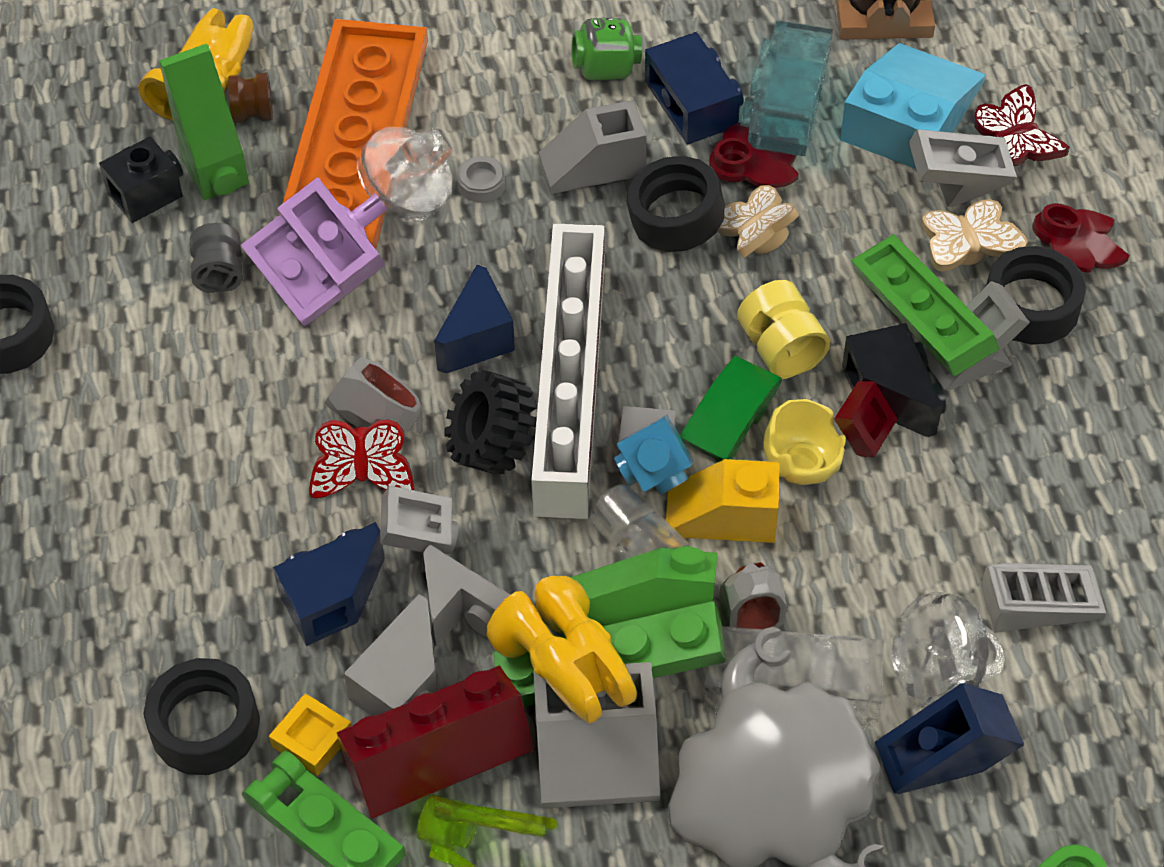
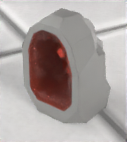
M362 357L348 369L325 401V404L334 413L339 414L357 428L370 427V425L377 421L389 419L398 422L404 431H409L420 417L421 412L419 398L407 384L380 363Z
M758 561L750 562L747 566L740 567L735 574L730 575L720 585V607L727 633L738 637L758 635L766 628H778L785 623L787 604L783 581L779 574L770 566H765L762 562Z

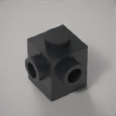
M151 136L99 162L107 194L131 223L183 197L179 178L183 176L180 162L171 150L164 152Z

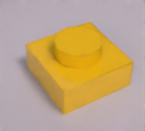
M305 693L272 731L269 739L272 748L280 753L284 750L290 752L300 760L308 771L318 776L341 748L336 732L352 726V723Z

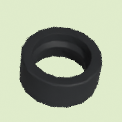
M687 156L662 158L640 170L627 188V207L632 226L638 238L654 249L676 252L687 251L702 245L717 233L724 220L725 204L720 181L713 168L700 159ZM687 190L699 193L704 197L702 203L694 210L681 216L661 217L648 212L653 202L673 191Z
M1040 246L1018 247L1002 254L992 264L986 286L991 281L1005 287V285L1016 280L1035 279L1053 286L1065 299L1063 305L1052 310L1043 311L1023 308L1016 304L1030 323L1012 340L1036 345L1049 344L1066 337L1077 325L1086 292V284L1081 270L1065 255L1056 250Z
M13 274L0 275V309L19 308L30 312L32 317L26 326L17 333L0 339V374H10L28 368L43 357L53 341L55 328L42 290L31 280Z
M195 658L175 664L160 675L147 693L143 712L155 752L169 767L191 775H210L235 765L248 754L256 741L260 723L259 712L249 680L237 667L219 659ZM203 691L220 692L229 696L234 701L237 709L236 717L230 727L217 737L201 742L183 741L170 732L168 725L170 713L178 703L190 695Z

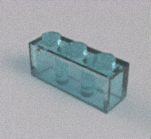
M777 20L772 38H763L759 55L760 67L754 68L750 87V96L755 97L745 98L741 126L749 127L748 142L753 148L806 156L828 70L833 29Z

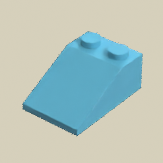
M898 43L863 72L846 99L840 140L916 169L909 145V140L916 130L954 133L986 80V74Z

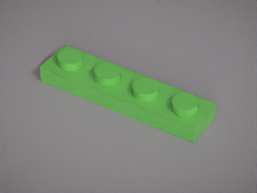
M894 234L851 260L856 273L903 324L907 323L909 330L953 377L1000 349L994 333Z
M714 601L603 626L610 633L611 644L624 664L651 662L653 678L726 662L720 613ZM565 635L557 636L566 639ZM496 650L493 651L494 667L501 666L520 693L523 706L535 705L534 668L531 664L530 653L527 652L524 656L513 659L501 655Z

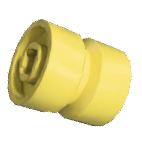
M774 280L752 291L742 301L737 310L739 323L752 343L757 346V351L771 373L782 379L811 370L824 359L830 349L831 340L814 314L809 313L810 308L793 282Z

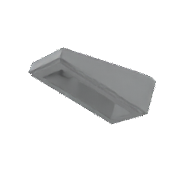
M1019 563L986 565L981 586L994 633L1105 619L1106 610L1092 566ZM1071 583H1081L1086 602L1075 601ZM1059 585L1063 602L1054 600L1050 586ZM1030 588L1039 589L1042 601L1033 600ZM1018 590L1021 601L1012 600L1010 591Z

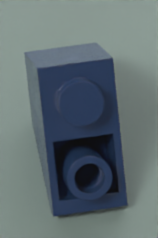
M376 522L361 529L348 530L339 535L334 541L309 552L301 551L287 558L284 563L273 567L279 595L306 646L358 623L385 559L383 544H380V529Z

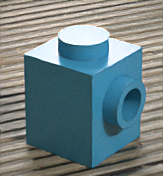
M668 414L620 440L617 446L621 454L614 457L621 474L629 486L638 482L643 492L655 486L659 494H663L686 481L688 477L684 470L692 466L694 462Z

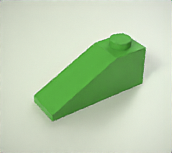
M207 43L159 60L182 161L203 200L218 195H228L237 188L249 184L243 150L211 50Z
M690 546L678 547L676 549L658 548L569 578L578 581L590 600L588 618L605 626L714 601L718 553L703 552L698 548Z

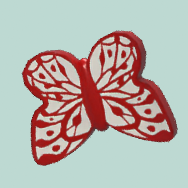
M389 419L377 421L370 425V427H358L355 429L343 421L330 420L322 423L316 431L315 444L323 455L318 457L313 467L309 486L310 496L315 499L329 496L346 488L356 479L361 482L368 479L383 490H386L388 486L414 490V480L409 462L405 456L398 453L405 439L403 428L398 422Z

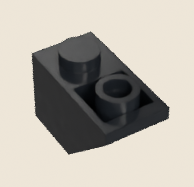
M907 323L846 336L842 368L851 389L854 388L857 381H875L898 418L896 424L925 437L937 435L940 416L946 412L945 395L938 382L932 383L927 371L928 360L924 346L921 342H914Z

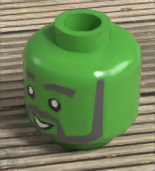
M623 18L587 19L582 23L580 30H574L572 34L571 55L573 68L580 69L583 77L590 81L624 80L630 75L633 64L641 63V36L633 35L629 22Z

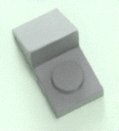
M917 129L909 140L919 181L939 183L947 207H955L1007 186L1017 178L1006 140L1003 137Z
M991 281L966 306L994 333L1000 348L999 350L953 377L924 346L928 367L944 390H952L1012 365L1002 349L1030 322L1005 288L998 283Z
M429 545L423 552L435 646L441 643L463 616H465L467 623L476 632L487 637V624L492 614L504 599L511 594L432 545Z

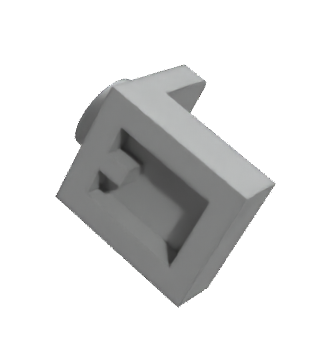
M388 486L381 499L380 544L422 552L423 569H425L423 552L429 545L445 554H451L458 537V523L452 521V498Z

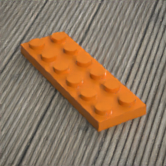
M343 19L334 20L283 203L318 177L337 202L347 207L351 212L374 193L387 207L428 43L427 27ZM386 211L364 227L368 240L375 249H377Z

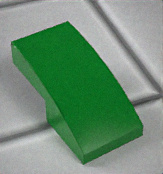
M735 355L716 378L680 435L683 443L719 461L724 459L732 460L752 423L757 425L780 386L782 378Z

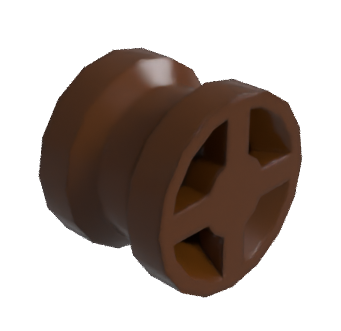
M268 72L257 73L251 79H243L240 75L228 76L230 108L234 123H242L248 117L256 116L262 121L273 120L272 95Z

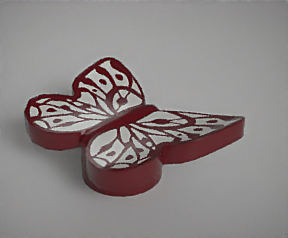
M1021 85L1007 93L1001 100L1000 107L985 103L979 105L974 113V127L983 136L1005 138L1014 167L1024 163L1027 159L1046 161L1065 157L1069 153L1070 146L1057 137L1040 130L1038 125L1034 123L1036 99L1030 85Z

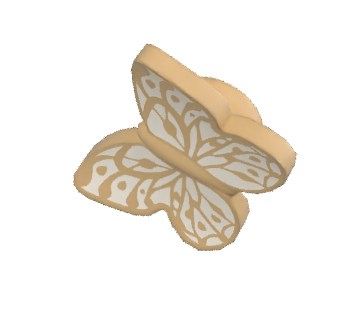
M770 185L759 186L752 192L747 203L733 202L725 206L724 220L717 232L729 237L739 235L737 250L742 258H745L753 251L757 254H765L783 244L789 234L786 226L792 223L799 216V213L794 205L789 203L781 204L782 199L774 187Z
M991 199L981 200L968 207L964 216H957L948 211L935 210L925 213L921 222L923 231L931 238L929 244L930 259L933 267L938 271H949L959 265L976 264L983 259L985 254L1000 257L1002 254L1015 248L1026 247L1027 238L1013 223L1008 221L1000 222L1002 206L998 201Z

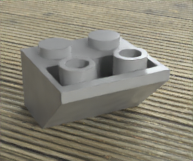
M651 662L625 664L636 687L637 696L635 701L627 706L620 707L605 691L596 694L602 709V716L591 724L583 721L571 711L548 683L533 670L542 809L660 801L657 720Z

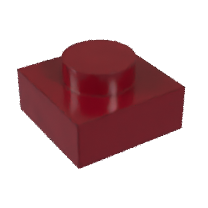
M857 381L834 420L856 455L875 457L898 418L875 381Z

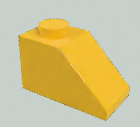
M724 459L689 476L686 481L668 491L665 537L775 543L779 507L780 462Z

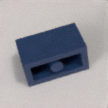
M697 32L645 49V83L687 145L725 132L730 126L739 123L740 106L744 103L741 87L734 78L730 79L721 66L716 50L712 47L708 48Z

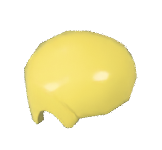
M809 399L787 400L774 409L765 430L763 444L767 461L780 462V477L797 485H809L825 482L839 471L845 451L846 437L845 435L839 436L833 423L834 413L831 409Z

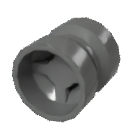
M217 222L197 227L190 236V252L194 258L191 263L193 285L206 293L234 290L241 284L243 279L242 264L238 258L241 253V240L238 231L234 227Z

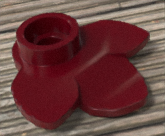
M753 119L745 120L726 129L723 134V140L716 144L715 149L710 154L709 166L713 168L719 179L734 183L745 180L758 187L770 185L774 188L784 187L794 183L799 178V173L790 166L796 159L799 150V140L761 137L757 123Z
M1053 203L1045 206L1043 211L1034 218L1032 229L1041 242L1070 258L1081 272L1090 273L1094 266L1103 269L1115 268L1128 262L1130 257L1128 253L1106 235L1112 229L1115 221L1107 215L1087 209L1075 210L1064 204Z

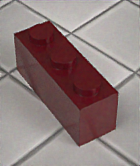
M500 665L489 670L472 673L465 680L433 693L421 694L409 703L379 715L362 718L355 725L336 732L353 786L371 819L535 750L521 695Z

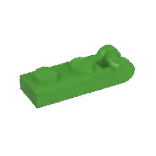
M286 750L282 751L271 762L273 770L262 781L255 779L242 791L243 798L253 809L325 867H395L406 856L402 844L310 773L299 759ZM291 786L300 794L287 807L278 797Z

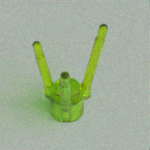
M433 794L428 798L421 812L417 828V838L420 841L432 844L429 855L432 859L447 863L452 867H477L455 852L457 847L467 849L470 846L476 833L477 825L523 835L544 837L547 835V829H555L558 822L555 818L476 806Z

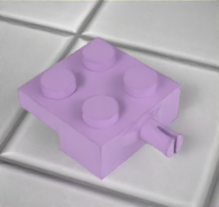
M317 177L277 208L281 213L278 217L241 244V247L305 327L385 266L380 254L369 242L364 227L385 211L387 212L388 209L376 193H374L351 212L347 207L337 202Z

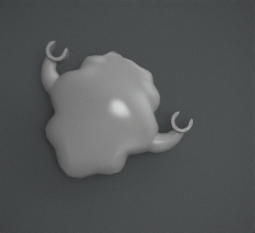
M775 627L766 628L758 634L754 643L740 650L725 669L721 682L722 700L716 714L714 727L686 739L679 751V776L668 804L670 826L683 841L714 852L729 867H758L769 858H776L792 867H865L867 857L873 853L880 852L884 849V846L878 844L867 846L859 855L858 862L854 864L841 861L835 854L841 848L847 825L850 822L862 819L871 811L873 787L881 771L876 754L872 750L866 733L858 721L849 700L829 695L823 689L810 682L798 684L788 691L779 690L768 684L754 682V673L758 665L764 663L769 667H779L787 663L791 657L790 650L783 651L777 656H768L763 652L765 643L770 639L777 638L782 633L780 629Z

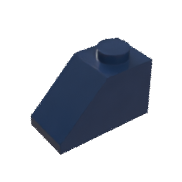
M966 683L959 684L874 742L895 794H902L982 773L1024 746L1003 694Z

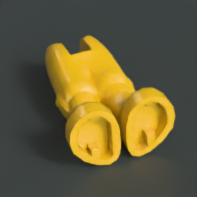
M212 8L197 23L179 53L207 43L211 50L223 91L225 92V89L228 87V76L239 75L241 72V64L252 39L253 21L249 16L239 14L235 15L227 28H225L224 13L219 9ZM153 68L144 75L139 83V95L152 111L162 118L173 120L161 68Z
M567 576L543 578L536 584L534 590L536 607L526 593L516 591L505 598L492 614L487 624L486 632L492 647L501 655L513 659L524 656L529 652L534 672L543 678L561 701L583 721L591 724L602 716V709L596 695L602 691H605L620 707L627 706L635 701L637 691L632 677L611 644L610 633L600 623L588 618L590 600L578 581ZM548 627L553 631L564 633L566 639L554 636Z

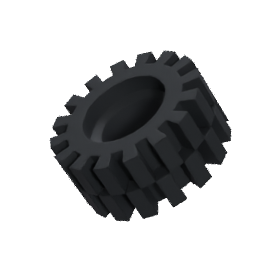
M481 370V373L476 371L470 374L471 380L464 379L460 384L462 394L455 392L451 400L456 405L454 411L449 409L447 411L446 419L451 420V425L445 427L444 436L451 439L445 444L447 452L452 453L450 458L454 462L459 463V465L492 474H505V470L511 471L516 467L514 459L522 461L526 455L522 448L523 445H531L533 436L529 435L528 431L529 427H536L537 417L530 416V413L537 409L536 400L530 399L533 391L530 387L525 386L526 383L486 370Z

